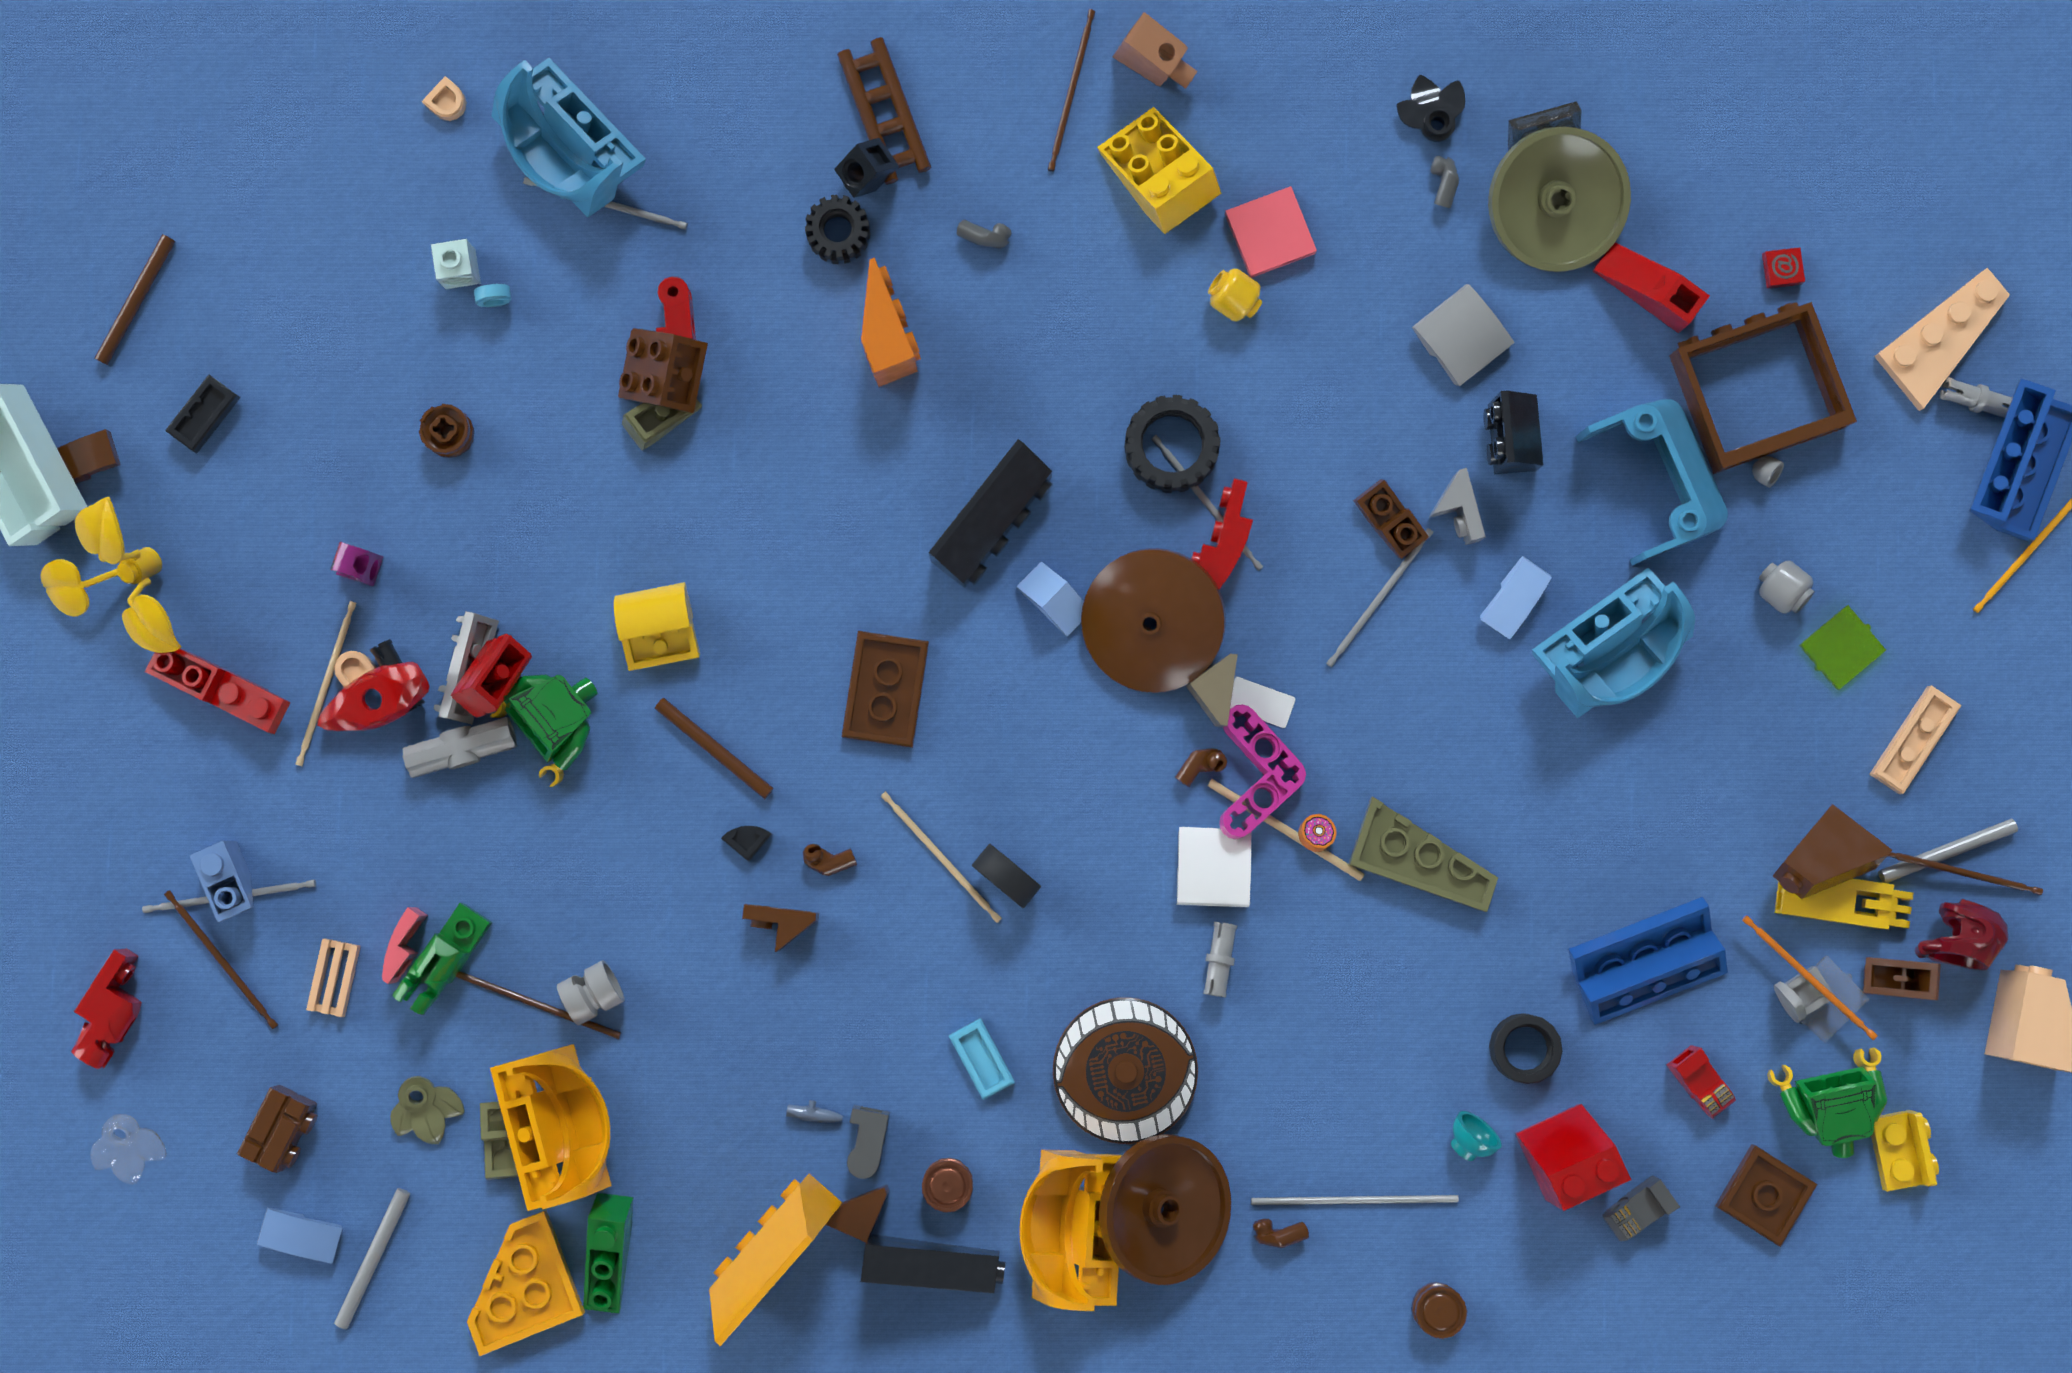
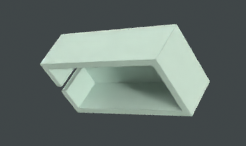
M0 384V530L8 546L38 545L60 530L59 526H66L73 521L77 514L86 508L87 505L24 385Z

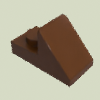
M744 904L742 919L751 920L750 927L772 929L773 923H778L775 952H779L818 921L819 913Z

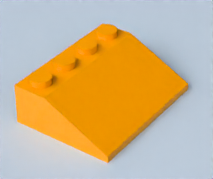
M810 1173L801 1183L794 1179L780 1195L785 1200L778 1209L771 1205L757 1221L763 1226L755 1235L749 1231L735 1247L740 1251L737 1257L732 1260L727 1256L713 1272L718 1279L709 1288L714 1340L719 1346L726 1341L810 1245L842 1202Z

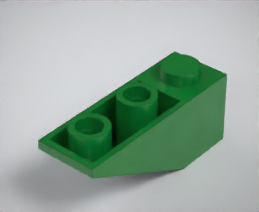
M597 1193L588 1217L584 1309L620 1313L632 1229L634 1197Z

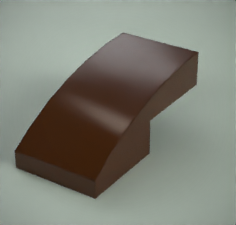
M107 429L81 437L57 448L75 484L92 479V474L121 465L112 434Z

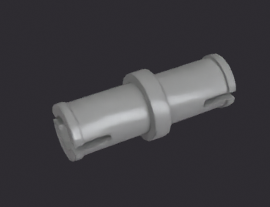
M1950 377L1944 381L1942 387L1955 390L1956 392L1950 390L1940 391V399L1968 406L1969 410L1975 413L1984 411L2005 418L2008 408L2002 405L2009 407L2013 398L1990 391L1986 385L1978 384L1973 386Z
M1214 922L1210 954H1206L1205 960L1209 964L1203 994L1225 998L1227 996L1226 990L1230 966H1234L1235 958H1232L1237 925Z

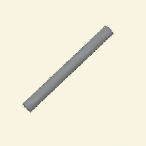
M2011 818L1914 857L1939 863L2018 832V826ZM1902 861L1881 869L1878 873L1881 881L1888 883L1926 867Z
M397 1188L334 1322L336 1326L348 1329L409 1199L410 1192Z

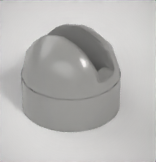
M1761 457L1752 467L1753 476L1759 483L1770 488L1780 477L1784 463L1774 457Z

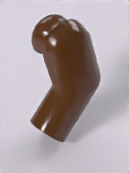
M1215 748L1195 750L1189 755L1175 776V779L1190 787L1199 772H1220L1224 770L1227 766V757L1221 750Z
M809 844L803 851L805 864L824 876H831L858 865L851 848L833 855L822 849L818 844Z
M1266 1218L1255 1221L1253 1224L1254 1238L1259 1244L1285 1248L1309 1238V1232L1304 1222H1299L1283 1229H1273L1272 1221Z

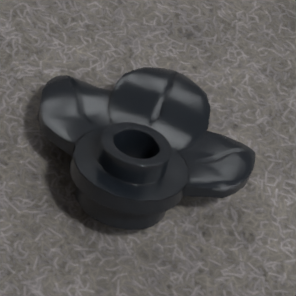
M1419 75L1411 89V100L1397 103V112L1405 125L1414 129H1420L1422 134L1430 141L1441 142L1448 139L1455 129V118L1465 108V92L1461 82L1458 80L1450 83L1441 91L1431 80L1423 75ZM1438 120L1442 123L1443 128L1435 130L1431 126V122Z

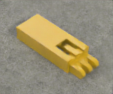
M1850 879L1801 899L1796 894L1786 891L1778 881L1774 913L1889 930V926L1909 929L1910 921L1896 919L1897 913L1911 914L1912 907L1898 905V898L1907 901L1913 900L1914 893L1894 890L1893 884ZM1862 895L1877 898L1876 900H1862V908L1875 909V914L1855 911L1856 896Z

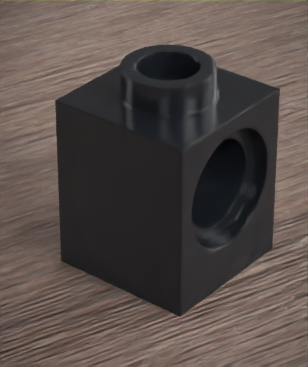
M876 138L856 144L834 170L842 180L845 188L855 198L877 191L899 165L881 139Z

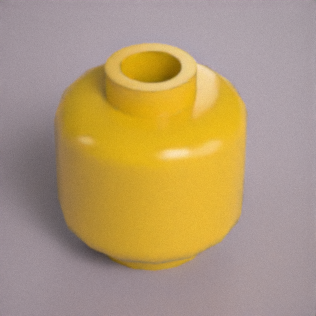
M1236 268L1228 272L1222 270L1208 289V294L1211 295L1210 305L1234 322L1243 319L1245 316L1252 318L1262 304V300L1259 299L1260 284Z

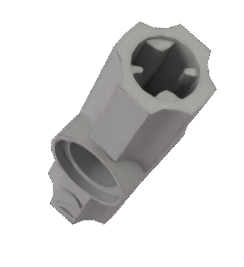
M505 717L475 727L463 726L439 734L440 737L422 741L402 749L405 767L410 777L415 778L446 768L457 769L481 761L480 758L512 750V748L517 747V738L510 719Z

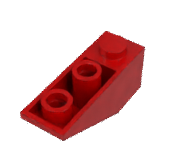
M1616 242L1593 269V272L1677 333L1690 324L1710 297L1709 294L1683 275Z

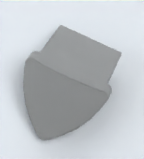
M1816 966L1806 969L1833 994ZM1801 974L1796 975L1785 983L1780 981L1774 985V990L1780 1003L1796 1023L1801 1022L1806 1018V1015L1829 1002Z

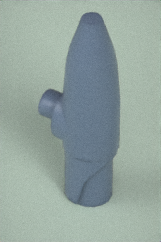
M809 1100L808 1106L789 1104L786 1112V1117L820 1123L839 1122L843 1118L842 1115L836 1112L816 1107L815 1100Z

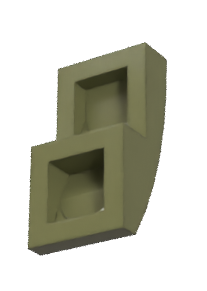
M499 1101L480 1103L481 1140L484 1141L485 1178L487 1180L518 1177Z

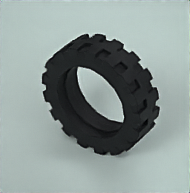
M1164 395L1156 397L1155 401L1146 402L1132 416L1126 431L1124 446L1126 460L1129 467L1134 471L1133 474L1139 481H1144L1149 488L1154 490L1155 488L1161 489L1164 493H1172V491L1185 492L1190 487L1200 485L1212 472L1219 454L1221 442L1218 434L1219 429L1216 421H1213L1211 418V413L1205 407L1199 406V402L1191 398L1189 400L1183 399L1181 395H1173V397L1167 398ZM1166 416L1181 417L1191 422L1198 430L1202 440L1201 453L1198 460L1188 469L1180 472H1165L1154 467L1146 458L1143 450V436L1147 428L1157 419Z

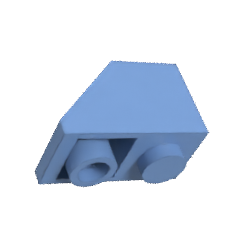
M223 840L189 855L217 922H222L254 907L251 874L237 841Z

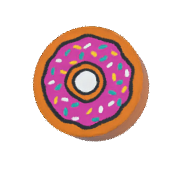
M1310 815L1299 827V840L1306 849L1313 852H1322L1334 842L1336 827L1332 820L1325 815Z

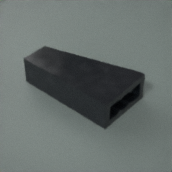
M871 1234L865 1244L860 1282L994 1293L996 1283L1003 1284L1006 1262L999 1261V1251Z

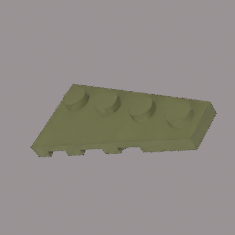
M1372 796L1370 798L1348 865L1483 912L1488 911L1498 877L1461 853L1456 852L1432 834L1419 828L1412 821L1396 813Z

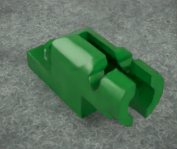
M459 903L440 933L434 934L423 952L415 960L392 996L399 1002H402V1000L409 1001L421 984L427 985V991L420 993L410 1007V1010L424 1015L428 1008L436 1001L446 984L454 981L457 973L462 969L493 922L466 904Z

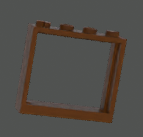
M1797 302L1785 304L1777 308L1778 314L1766 317L1764 312L1753 315L1744 320L1745 325L1735 329L1732 328L1731 324L1724 325L1712 330V337L1699 340L1698 336L1690 337L1688 340L1677 343L1679 348L1669 355L1713 474L1845 429L1857 422L1812 302L1798 306ZM1795 323L1830 416L1724 452L1690 359Z

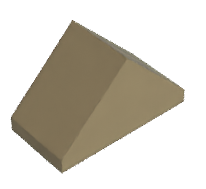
M1230 653L1186 685L1215 727L1223 728L1228 726L1238 654Z

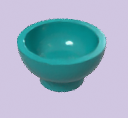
M1467 1111L1458 1113L1453 1123L1454 1138L1451 1140V1146L1458 1155L1468 1161H1474L1477 1156L1487 1157L1496 1153L1501 1148L1500 1138L1484 1120Z

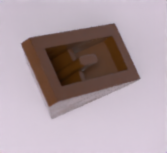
M1866 957L1863 993L1938 1000L1941 964Z
M886 1184L842 1202L825 1225L866 1243L872 1234L890 1192L888 1185Z

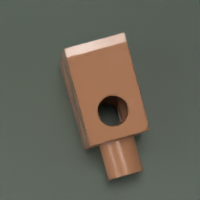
M1145 12L1139 17L1112 56L1160 87L1168 78H1171L1186 89L1197 73L1196 69L1181 59L1188 47Z

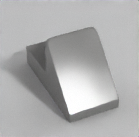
M1467 468L1460 469L1453 476L1429 516L1431 518L1456 511L1457 517H1454L1455 530L1459 538H1464L1465 545L1480 542L1485 538Z

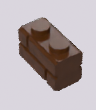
M276 1085L270 1087L237 1152L238 1156L274 1173L283 1171L286 1167L291 1168L301 1151L297 1144L302 1134L307 1135L317 1120L318 1115L313 1113L317 1103L284 1086Z

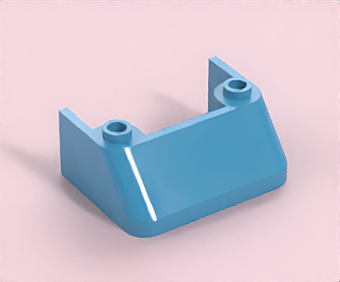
M1662 399L1635 406L1594 423L1575 436L1579 443L1624 424L1632 438L1638 441L1653 439L1682 505L1676 507L1671 512L1669 517V527L1674 539L1631 558L1632 566L1715 532L1726 523L1728 517L1726 505L1680 404L1676 401Z

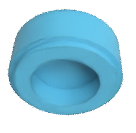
M489 284L474 289L475 303L481 307L505 305L511 301L510 287L505 284Z

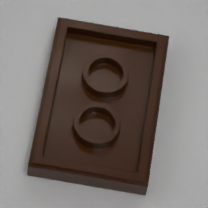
M858 631L842 738L913 748L929 641Z

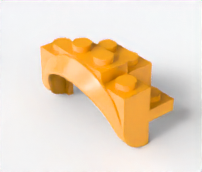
M574 1044L490 1068L527 1211L538 1208L543 1210L565 1204L612 1186L606 1166L608 1149L610 1148L608 1110L600 1091L593 1083L591 1077L580 1067ZM535 1081H536L544 1090L537 1092L536 1085H535ZM563 1162L561 1175L559 1176L556 1164Z
M1041 1149L1040 1172L1027 1192L1020 1216L1021 1250L1027 1269L1033 1279V1299L1050 1307L1076 1311H1094L1095 1306H1117L1119 1266L1113 1261L1103 1242L1099 1223V1208L1102 1191L1108 1175L1122 1155L1085 1154L1075 1150ZM1084 1180V1187H1080L1082 1181ZM1074 1264L1079 1265V1275H1078V1277H1077V1273H1076Z

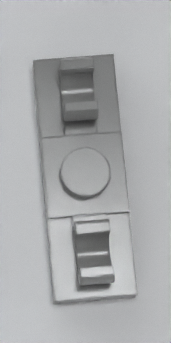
M465 611L464 616H458L456 619L457 622L462 623L459 636L452 635L451 638L457 643V646L454 648L446 679L447 685L439 686L438 691L444 692L442 704H434L433 709L439 712V717L472 725L474 716L452 698L451 693L486 641L495 638L499 621Z

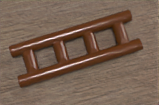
M880 37L872 40L870 44L873 53L856 59L853 58L850 49L840 51L837 55L868 139L880 138L886 146L883 137L903 130L910 149L892 155L899 165L898 168L915 163L919 173L930 170L932 168L884 38ZM879 66L886 85L865 91L859 73ZM891 98L898 117L878 124L871 105ZM896 171L885 181L886 185L898 181Z

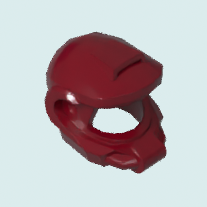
M1961 899L1959 903L1944 902L1940 904L1939 914L1942 917V921L1952 928V937H1940L1934 940L1921 941L1915 948V954L1919 958L1927 957L1932 961L1973 970H1987L2008 942V927L1998 912L1965 899Z

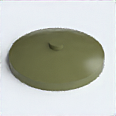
M1545 128L1529 134L1518 141L1500 161L1489 189V216L1498 240L1517 260L1545 271L1561 272L1575 270L1600 258L1618 239L1628 218L1631 204V187L1622 159L1604 139L1592 132L1579 128Z

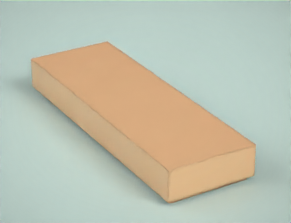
M1932 685L1927 686L1869 775L1896 793L1904 794L1962 705Z

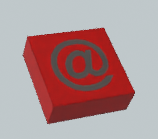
M1800 247L1765 251L1762 254L1767 289L1802 285L1805 282Z

